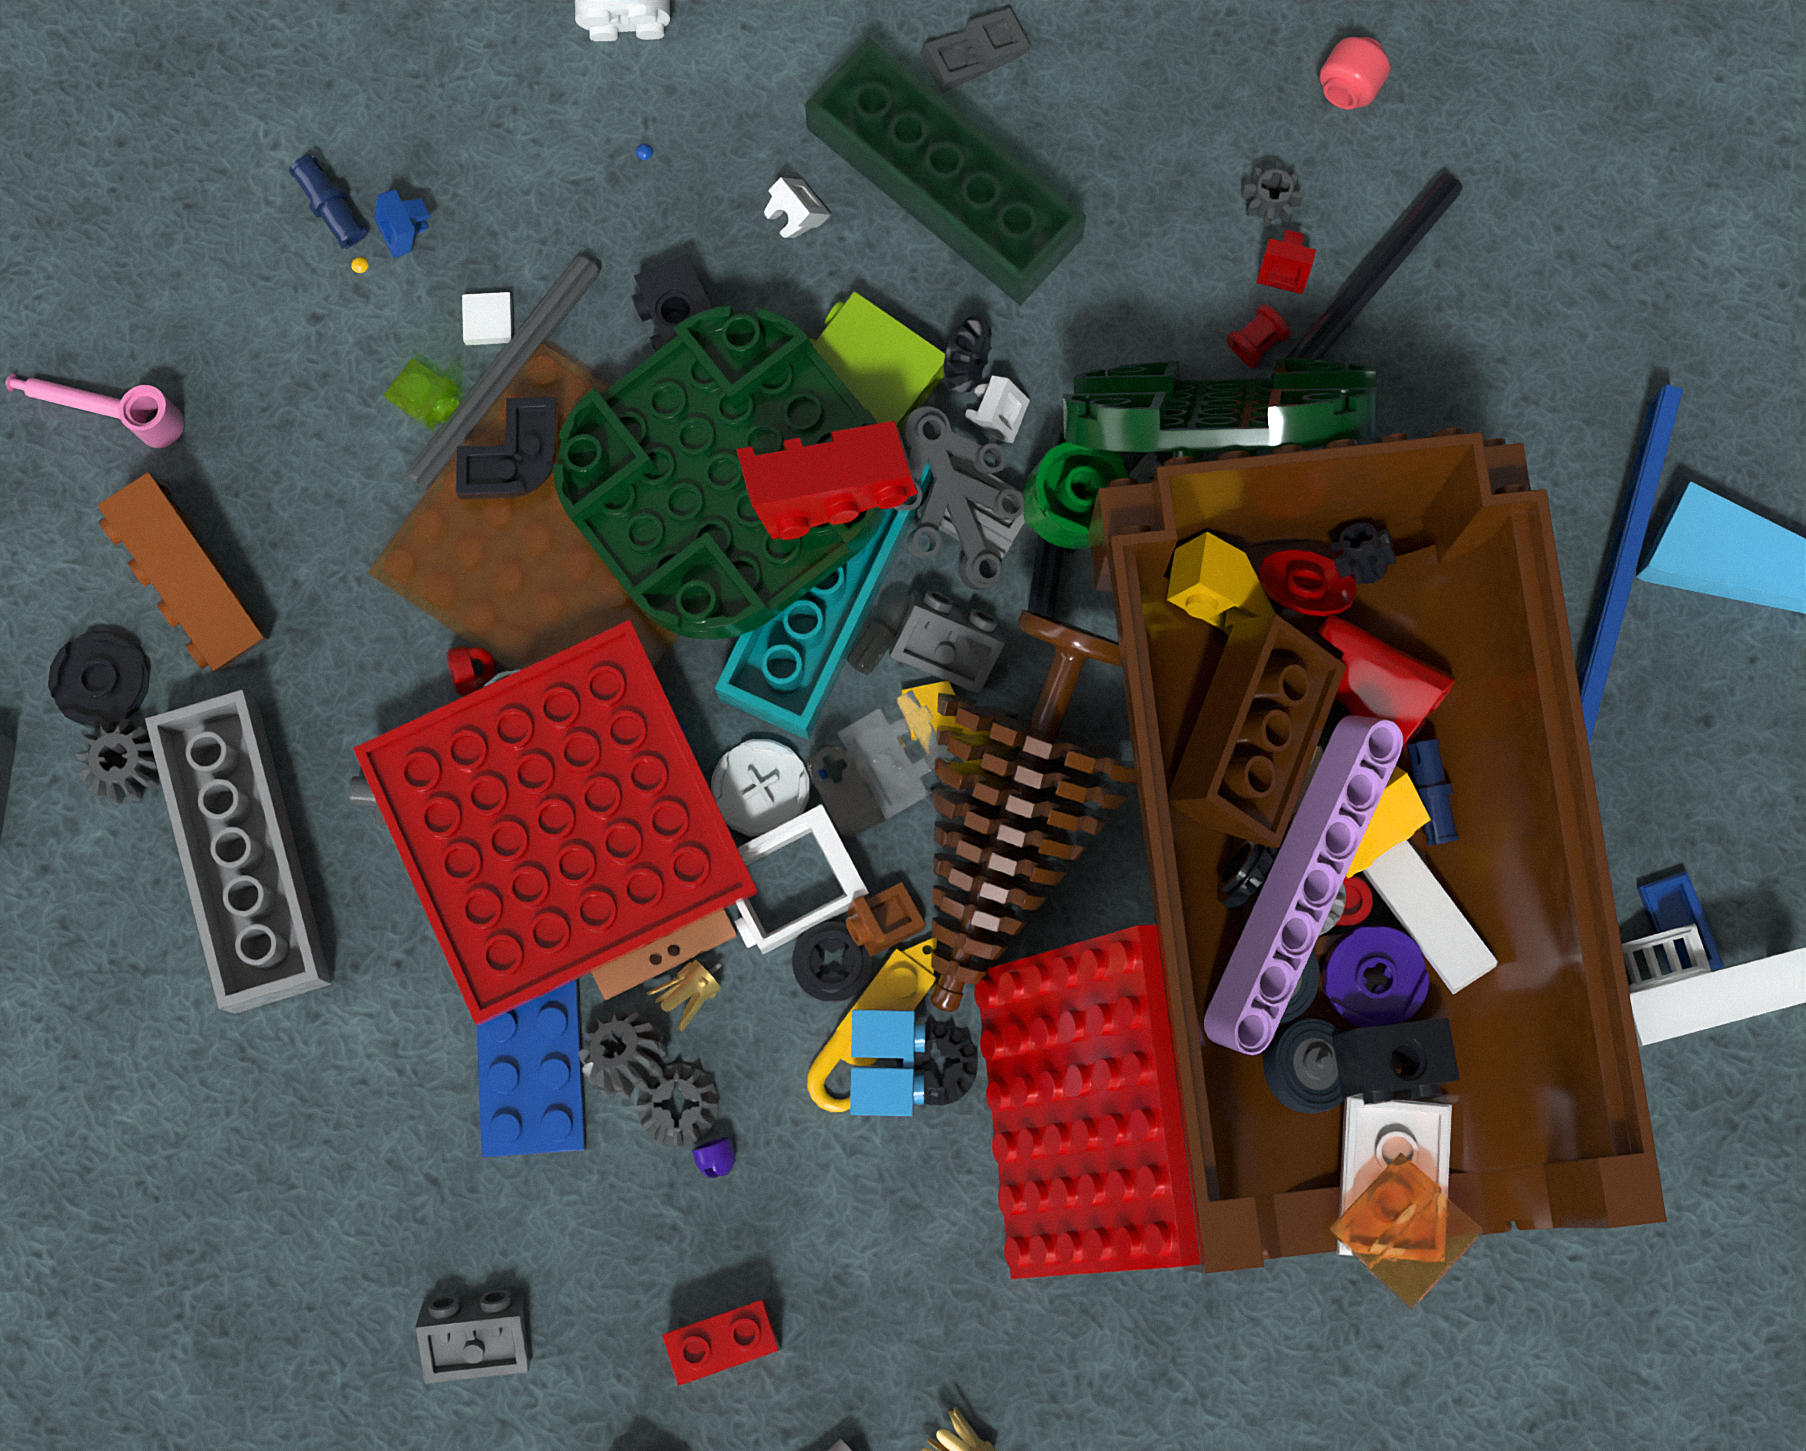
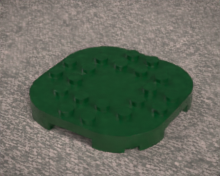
M732 306L709 309L683 320L673 327L677 334L675 338L601 394L598 393L595 387L590 390L576 404L563 424L558 436L561 440L557 464H553L555 488L563 509L635 604L646 616L664 629L684 637L700 640H718L740 636L769 622L860 552L874 537L888 509L875 507L859 512V515L854 520L847 523L830 524L828 522L809 528L810 530L806 535L796 539L783 540L777 538L773 540L752 507L736 449L752 446L754 454L761 455L785 450L784 440L800 438L803 447L832 442L831 432L877 424L870 411L864 409L817 352L809 337L798 326L785 317L766 309L759 308L758 312L734 311Z
M1276 359L1274 378L1180 380L1179 361L1127 364L1108 369V376H1105L1104 369H1095L1081 373L1073 378L1074 394H1063L1064 439L1069 443L1087 448L1111 451L1173 452V458L1194 457L1201 459L1205 457V451H1226V453L1247 451L1250 453V457L1259 456V450H1274L1287 445H1300L1303 448L1321 447L1336 440H1360L1369 437L1377 431L1378 426L1376 369L1361 363L1348 364V370H1346L1345 363L1328 359Z

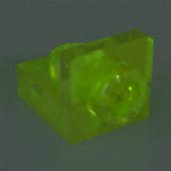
M411 358L383 396L386 401L432 432L439 422L445 424L459 406L460 401L458 397L461 393L453 380L447 376L441 378Z

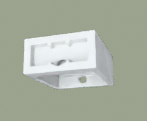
M822 804L738 847V850L747 866L812 832L844 895L769 934H766L748 898L736 903L743 917L734 922L748 948L757 944L762 954H765L802 935L809 928L819 923L827 922L848 911L853 899L861 895L865 900L869 898V893Z

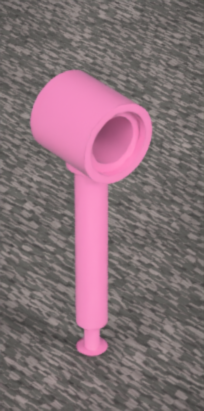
M15 373L7 377L5 382L9 392H13V389L17 388L24 390L26 396L121 419L122 423L139 439L154 448H163L173 444L183 432L184 418L181 411L159 389L150 385L136 386L130 389L122 399L32 377L27 381L17 379L18 377ZM158 411L153 420L145 423L151 413Z

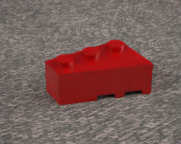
M895 421L831 432L832 442L805 447L802 446L800 438L784 440L785 450L755 455L752 446L736 449L752 507L773 540L777 538L783 540L796 539L806 535L810 530L809 528L828 522L830 524L847 523L854 520L859 515V512L875 507L881 509L894 508L905 503L908 497L918 494L905 447Z

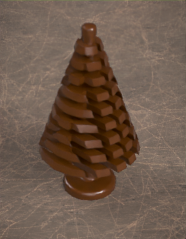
M1022 609L1018 621L1021 631L1055 646L1052 663L1030 720H1017L1019 714L996 706L975 705L976 700L945 693L938 694V713L943 716H956L955 723L975 732L991 730L990 735L986 736L983 734L968 735L962 732L963 729L952 726L938 725L937 745L949 746L948 752L966 761L982 760L981 766L969 762L957 763L946 757H937L935 759V774L941 776V781L958 790L974 789L972 796L956 791L934 790L935 809L950 819L957 817L965 819V826L946 821H935L934 841L942 847L952 846L957 848L955 854L971 860L966 863L956 859L957 856L934 853L933 872L936 875L940 874L947 877L949 883L964 889L953 891L941 885L933 886L932 904L940 906V910L961 920V922L940 917L932 918V936L953 948L952 952L940 949H932L931 967L941 973L939 982L935 983L930 1000L936 1008L946 1012L958 1010L964 995L962 990L965 983L978 984L988 972L985 966L971 960L972 955L994 960L998 959L1008 947V944L1003 943V940L984 931V929L995 932L1001 930L1011 935H1018L1028 922L1027 919L1015 915V910L1000 906L997 902L1002 904L1011 902L1021 906L1022 909L1038 910L1046 900L1047 893L1041 888L1036 890L1026 886L1028 882L1015 875L1021 873L1031 877L1030 881L1058 885L1066 875L1067 868L1054 859L1050 861L1039 859L1040 854L1067 860H1078L1089 846L1083 844L1084 840L1066 830L1059 833L1051 831L1052 826L1074 832L1083 830L1097 835L1108 822V818L1103 819L1096 816L1097 811L1081 803L1093 801L1101 804L1102 808L1118 809L1128 797L1127 792L1123 789L1113 790L1108 788L1110 782L1092 774L1104 772L1110 774L1109 779L1137 784L1134 760L1126 762L1121 760L1122 754L1103 745L1087 747L1088 739L1067 731L1059 732L1084 662L1092 658L1122 667L1119 642ZM1004 744H1007V745L1012 746V747H1015V746H1021V747H1019V748H1012V749H1006V748H1004L1003 746H1004ZM1063 757L1066 758L1065 763H1063L1061 761L1055 760V758ZM1078 769L1089 774L1078 776L1074 773ZM993 773H997L999 775H1002L1003 777L997 778L993 776ZM1052 786L1057 788V790L1054 792L1046 788ZM1065 797L1078 802L1066 804L1063 803ZM979 800L985 801V802L990 803V804H992V805H989V806L983 805V804L979 803ZM1042 815L1044 817H1047L1048 820L1046 822L1036 817ZM969 828H972V829H974V830H976V831H979V832H981V833H980V834H975V833H972V832H970V831H968V830H969ZM1025 846H1037L1039 847V851L1037 852Z

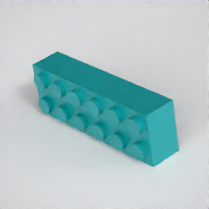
M928 462L918 482L922 491V500L931 483L932 471ZM911 496L903 504L908 505L911 501ZM919 506L904 512L897 511L894 508L888 509L874 537L853 558L769 622L751 632L740 635L715 686L719 701L809 741Z

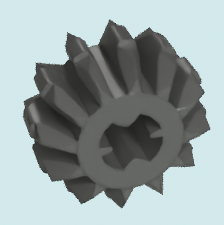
M121 719L116 729L108 722H100L101 737L97 738L91 734L84 735L85 742L91 745L89 751H81L75 754L78 761L87 764L77 774L79 779L85 783H91L89 792L93 796L101 798L107 795L108 801L113 804H121L125 795L134 802L141 801L142 793L139 787L141 784L152 790L157 788L156 781L149 777L151 771L158 772L147 727L141 725L134 728L133 722L128 719ZM118 754L127 759L122 769L113 763Z
M616 1009L611 1022L597 1017L599 1029L595 1033H583L585 1042L589 1046L577 1052L580 1061L585 1065L581 1070L584 1073L585 1079L591 1085H596V1088L603 1095L610 1098L617 1093L621 1098L630 1100L635 1087L649 1092L647 1080L650 1076H663L662 1068L657 1063L669 1057L666 1048L661 1043L664 1039L662 1032L655 1024L649 1023L643 1014L636 1011L628 1016L625 1012Z

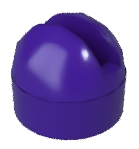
M729 1136L698 1145L691 1149L698 1169L708 1178L728 1175L736 1162L735 1150Z

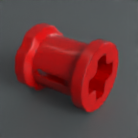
M1262 304L1256 310V317L1239 332L1232 331L1229 333L1226 342L1229 348L1249 368L1254 369L1260 364V357L1278 341L1285 342L1291 336V333L1282 317L1271 307Z

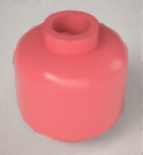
M1369 37L1343 38L1336 44L1321 68L1319 79L1325 97L1333 105L1346 110L1368 106L1374 101L1389 76L1391 66L1382 46L1376 40Z

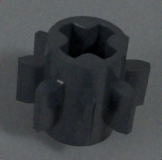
M1371 522L1355 523L1348 526L1342 531L1339 542L1331 544L1335 556L1333 561L1339 577L1342 578L1351 574L1357 585L1361 583L1370 584L1382 579L1387 572L1388 565L1395 564L1397 561L1389 530L1383 529L1376 532Z

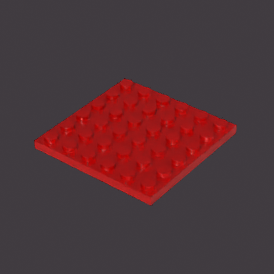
M631 620L623 622L353 748L472 1019L478 1026L758 893Z
M1157 924L1137 925L988 968L986 975L975 985L974 997L977 1006L980 1008L982 1025L980 1049L983 1057L986 1059L988 1076L986 1100L988 1107L992 1111L994 1128L992 1152L998 1163L1000 1180L998 1204L1004 1215L1006 1232L1004 1256L1010 1267L1011 1279L1201 1265Z

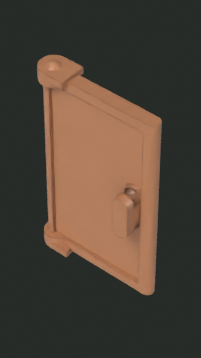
M722 910L591 972L606 1001L737 937L725 910Z

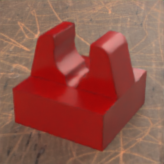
M1285 229L1283 241L1269 238L1256 283L1303 295L1316 253V249L1302 246L1304 233Z

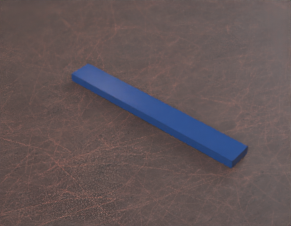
M1668 384L1658 391L1651 399L1577 677L1588 745H1590L1683 392L1682 388Z

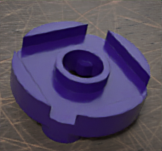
M1356 925L1350 928L1346 934L1340 936L1328 951L1322 970V990L1330 1000L1333 1008L1351 1023L1362 1028L1391 1025L1397 1022H1404L1418 1011L1428 991L1429 976L1428 971L1425 970V961L1419 946L1408 935L1386 925ZM1377 963H1383L1382 973L1388 977L1387 983L1384 987L1375 984L1372 990L1366 989L1367 979L1363 976L1367 967L1374 968Z

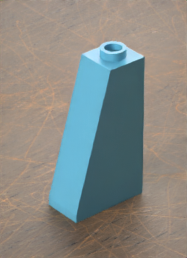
M1690 481L1676 495L1636 577L1645 582L1806 614V539Z

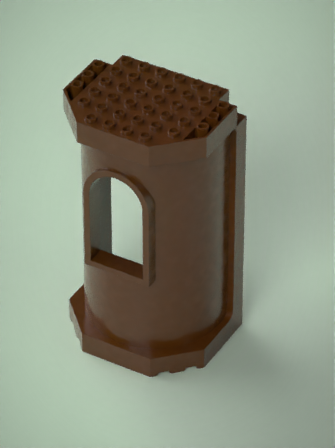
M1446 428L1432 433L1430 438L1411 439L1409 434L1398 433L1384 436L1378 440V443L1357 445V441L1353 439H1342L1326 444L1324 446L1325 449L1304 451L1303 446L1287 445L1272 450L1271 455L1250 457V453L1247 451H1232L1219 455L1217 461L1196 463V458L1177 457L1165 461L1164 466L1156 468L1152 483L1138 484L1137 479L1122 478L1108 482L1106 488H1099L1088 531L1095 588L1100 591L1112 592L1154 919L1155 924H1157L1201 1265L1185 1266L1183 1270L1207 1274L1264 1267L1263 1260L1337 1251L1344 1101L1330 1110L1314 1114L1297 1112L1284 1106L1273 1095L1267 1084L1263 1068L1265 1050L1255 1055L1244 1054L1214 1043L1207 1037L1204 1030L1206 1011L1259 897V888H1257L1256 893L1250 895L1244 904L1230 909L1217 900L1219 876L1230 857L1246 839L1202 826L1168 803L1167 795L1229 638L1223 630L1203 619L1189 615L1186 610L1167 600L1175 549L1205 532L1211 533L1246 553L1258 577V570L1264 558L1277 551L1291 549L1311 551L1334 560L1335 556L1331 544L1339 542L1342 531L1348 526L1355 523L1371 522L1376 532L1388 529L1394 545L1393 551L1397 560L1396 563L1388 565L1387 572L1382 579L1370 584H1356L1357 594L1351 607L1334 616L1356 625L1383 642L1456 678V683L1437 710L1432 715L1424 718L1426 724L1411 744L1439 739V749L1446 783L1452 784L1454 794L1449 795L1459 840L1426 846L1427 840L1423 825L1407 841L1498 963L1495 968L1455 994H1452L1424 954L1422 955L1425 961V970L1428 971L1429 976L1428 991L1418 1011L1402 1023L1449 1018L1460 1080L1441 1085L1442 1095L1411 1099L1409 1090L1394 1092L1395 1100L1452 1105L1446 1239L1506 1233L1512 1229L1511 1221H1515L1518 1230L1616 1228L1667 1222L1546 489L1531 490L1524 444H1506L1505 439L1502 438L1483 440L1482 432L1465 434L1463 428ZM1267 595L1278 616L1331 653L1338 660L1341 659L1344 653L1335 648L1318 632L1319 627L1327 616L1307 615L1283 607ZM1406 748L1399 756L1396 766L1408 773L1416 789L1409 751ZM1404 927L1394 928L1410 937ZM1344 934L1319 936L1312 949L1318 961L1320 974L1315 998L1300 1016L1288 1022L1279 1023L1276 1032L1284 1025L1300 1019L1323 1020L1334 1025L1342 1033L1362 1028L1342 1017L1333 1008L1330 1000L1322 990V970L1325 958L1331 946ZM1377 963L1374 968L1367 967L1363 976L1367 979L1366 989L1372 990L1375 984L1384 987L1387 983L1388 977L1382 973L1383 963ZM1393 1052L1391 1058L1392 1065L1396 1072L1400 1074L1402 1068L1401 1061Z

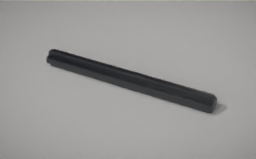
M1444 173L1438 178L1286 358L1321 359L1460 195L1463 186L1459 180L1449 173Z

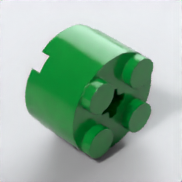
M1064 442L1052 448L1031 471L1023 489V516L1025 522L1038 535L1053 545L1069 549L1090 547L1088 531L1098 489L1106 488V484L1110 481L1129 478L1123 465L1125 461L1117 451L1087 448L1069 442ZM1072 487L1079 490L1078 497L1075 496V491Z

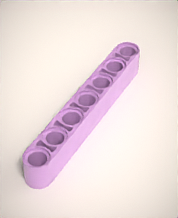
M1350 715L1340 720L1336 726L1206 1011L1204 1030L1207 1037L1214 1043L1248 1055L1259 1054L1270 1044L1401 754L1403 735L1400 728L1394 722L1385 719Z

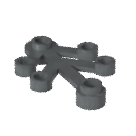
M930 406L917 408L906 417L902 432L904 441L909 447L907 457L918 494L911 496V501L908 505L901 504L894 507V509L904 512L913 510L920 505L922 491L918 482L927 461L933 473L934 481L917 528L907 538L908 549L914 556L919 558L933 556L939 551L941 537L937 531L947 508L966 554L959 564V576L962 582L974 590L991 588L999 582L1002 576V563L994 552L986 550L966 499L991 509L999 519L1009 520L1017 518L1023 513V496L1014 489L999 491L955 471L947 452L973 462L976 470L982 474H992L1001 471L1006 464V453L998 444L980 445L952 432L948 418L939 409ZM926 422L934 427L935 435L932 440L927 439L923 434V426ZM987 450L991 451L995 456V464L992 468L988 467L984 462V454ZM1005 496L1010 497L1013 501L1014 506L1011 513H1007L1003 509L1002 501ZM922 533L926 534L930 540V547L927 551H923L918 545V538ZM983 560L987 561L990 565V574L987 578L983 577L979 571V565Z

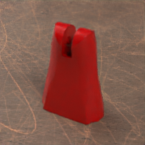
M1329 614L1319 627L1318 632L1335 648L1344 653L1340 661L1346 665L1335 699L1351 715L1385 719L1394 722L1400 728L1403 735L1402 754L1406 749V745L1411 744L1426 724L1424 718L1432 715L1456 683V678L1383 642L1356 625Z

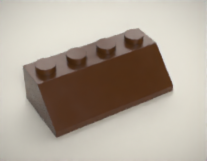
M1277 614L1235 620L1167 795L1168 803L1202 826L1264 846L1279 848L1346 665Z

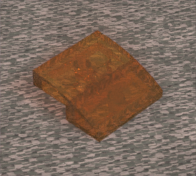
M1401 1152L1329 1228L1330 1232L1411 1311L1483 1234V1229L1442 1194L1441 1187Z

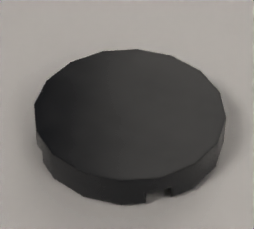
M90 631L81 634L83 637L75 639L72 643L68 642L59 649L50 666L48 687L51 697L54 698L55 704L66 718L82 726L100 728V722H108L113 726L117 725L121 719H128L139 710L148 693L150 672L145 656L132 641L112 631Z

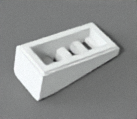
M1695 923L1621 944L1624 961L1632 984L1628 985L1629 994L1711 973ZM1680 938L1684 939L1692 964L1691 968L1682 970L1673 940ZM1663 944L1672 973L1662 975L1653 946ZM1643 949L1652 979L1644 981L1641 979L1633 955L1634 951Z

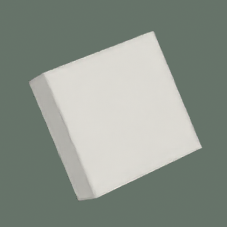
M511 293L462 295L463 341L465 345L509 343L513 338V303Z

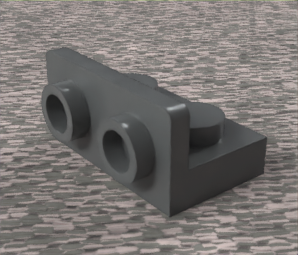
M912 590L908 598L909 610L889 648L890 657L980 694L1005 644L998 621L991 615L977 609H972L968 613L956 608L948 597L938 592L928 590L926 594Z
M497 1289L476 1297L458 1298L453 1295H443L432 1299L430 1302L423 1303L415 1329L424 1383L529 1372L530 1355L523 1316L526 1305L525 1293H510L507 1290Z

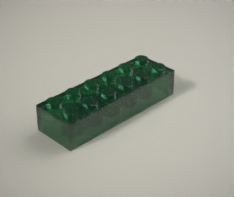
M869 37L805 103L807 129L1020 306L1083 239L1086 222L1085 214Z

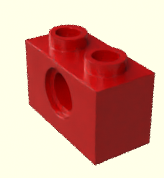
M766 1299L662 1335L678 1386L766 1356L781 1349Z

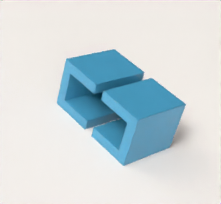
M852 1010L851 1057L903 1058V1067H851L850 1115L913 1116L914 1104L924 1105L925 1073H915V1052L925 1053L926 1022L916 1021V1010Z

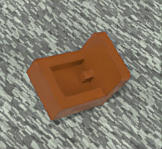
M902 882L866 900L862 895L853 899L847 912L848 918H846V926L852 939L858 946L864 944L870 957L922 932L926 926Z

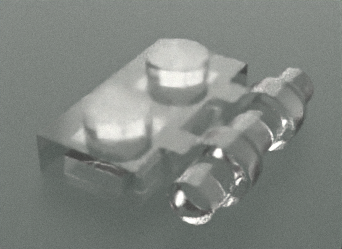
M912 690L895 699L905 716L900 720L892 723L884 707H881L838 732L840 739L886 819L932 794L923 776L935 769V759L937 757H946L951 761L956 757L947 751L949 746L937 745V733L930 722L933 716L927 705L921 707ZM912 730L927 755L917 762L914 761L901 736Z

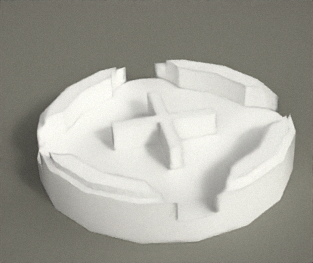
M751 739L741 743L740 746L733 748L730 752L728 751L719 760L712 775L711 793L725 823L732 830L750 838H757L802 815L809 802L810 780L803 762L788 746L771 739Z

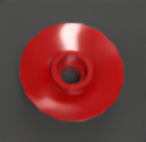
M1295 549L1277 551L1264 558L1258 570L1260 585L1267 595L1283 607L1302 614L1315 616L1340 614L1351 607L1357 594L1355 580L1350 574L1340 578L1332 559L1311 551Z

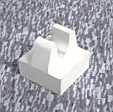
M783 177L770 188L769 192L772 198L764 211L768 219H776L784 211L788 214V224L780 232L784 238H795L811 228H817L831 215L803 180Z
M992 376L989 384H981L975 388L974 393L982 399L979 410L967 409L965 416L976 427L991 434L995 439L1013 443L1030 400L1009 378Z

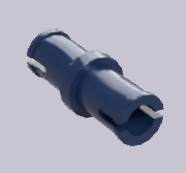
M308 154L296 160L290 166L289 173L295 178L311 201L309 207L315 217H322L338 240L340 247L348 249L364 239L367 235V230L360 224L345 202L347 199L346 193L340 186H334L318 163L316 156Z
M1439 739L1406 745L1407 751H1409L1416 791L1431 819L1424 824L1427 840L1426 846L1459 840L1449 795L1454 794L1452 784L1446 783L1439 749Z

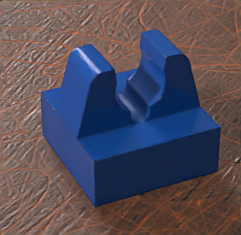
M396 189L378 194L374 220L394 259L411 252L414 235L428 229L425 220L431 217L422 198L401 201Z

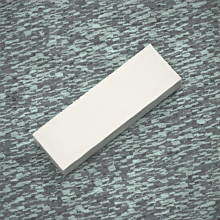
M1407 840L1393 846L1375 859L1370 867L1363 870L1368 880L1410 937L1419 946L1421 952L1452 994H1455L1497 966L1498 961Z

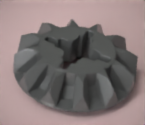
M683 1064L663 1067V1076H650L647 1080L649 1092L640 1090L636 1107L641 1125L652 1138L662 1144L669 1146L690 1145L703 1138L716 1121L719 1109L716 1089L711 1080L697 1068ZM679 1082V1090L682 1091V1097L691 1100V1102H699V1107H691V1109L684 1110L682 1112V1119H679V1128H676V1120L673 1119L672 1112L664 1110L662 1107H656V1103H664V1100L672 1099L673 1091L676 1090V1083Z

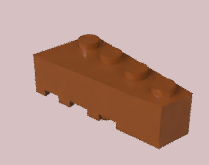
M147 472L97 505L105 516L98 522L116 546L123 542L134 557L127 563L144 587L152 583L162 600L156 603L167 622L173 628L180 624L191 639L185 646L199 667L203 669L209 665L213 671L220 672L269 638L235 587L230 582L228 584L222 577L224 571L211 551L203 542L198 543L193 536L196 534L195 527L185 512L174 501L170 502L167 496L172 493L165 482Z

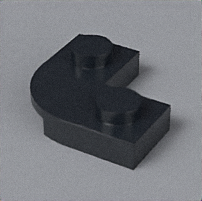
M556 397L506 398V445L457 446L456 494L459 499L516 498L527 495L544 484L551 475L553 464H556L558 456V402Z

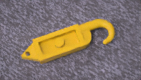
M936 938L929 939L904 951H899L896 948L813 1061L807 1074V1089L811 1099L820 1108L829 1112H844L850 1109V1096L845 1099H834L825 1089V1080L840 1059L854 1066H871L879 1059L851 1057L852 1010H915L937 981V978L933 976L934 969L931 967V953L927 955L922 951L925 946L936 949Z

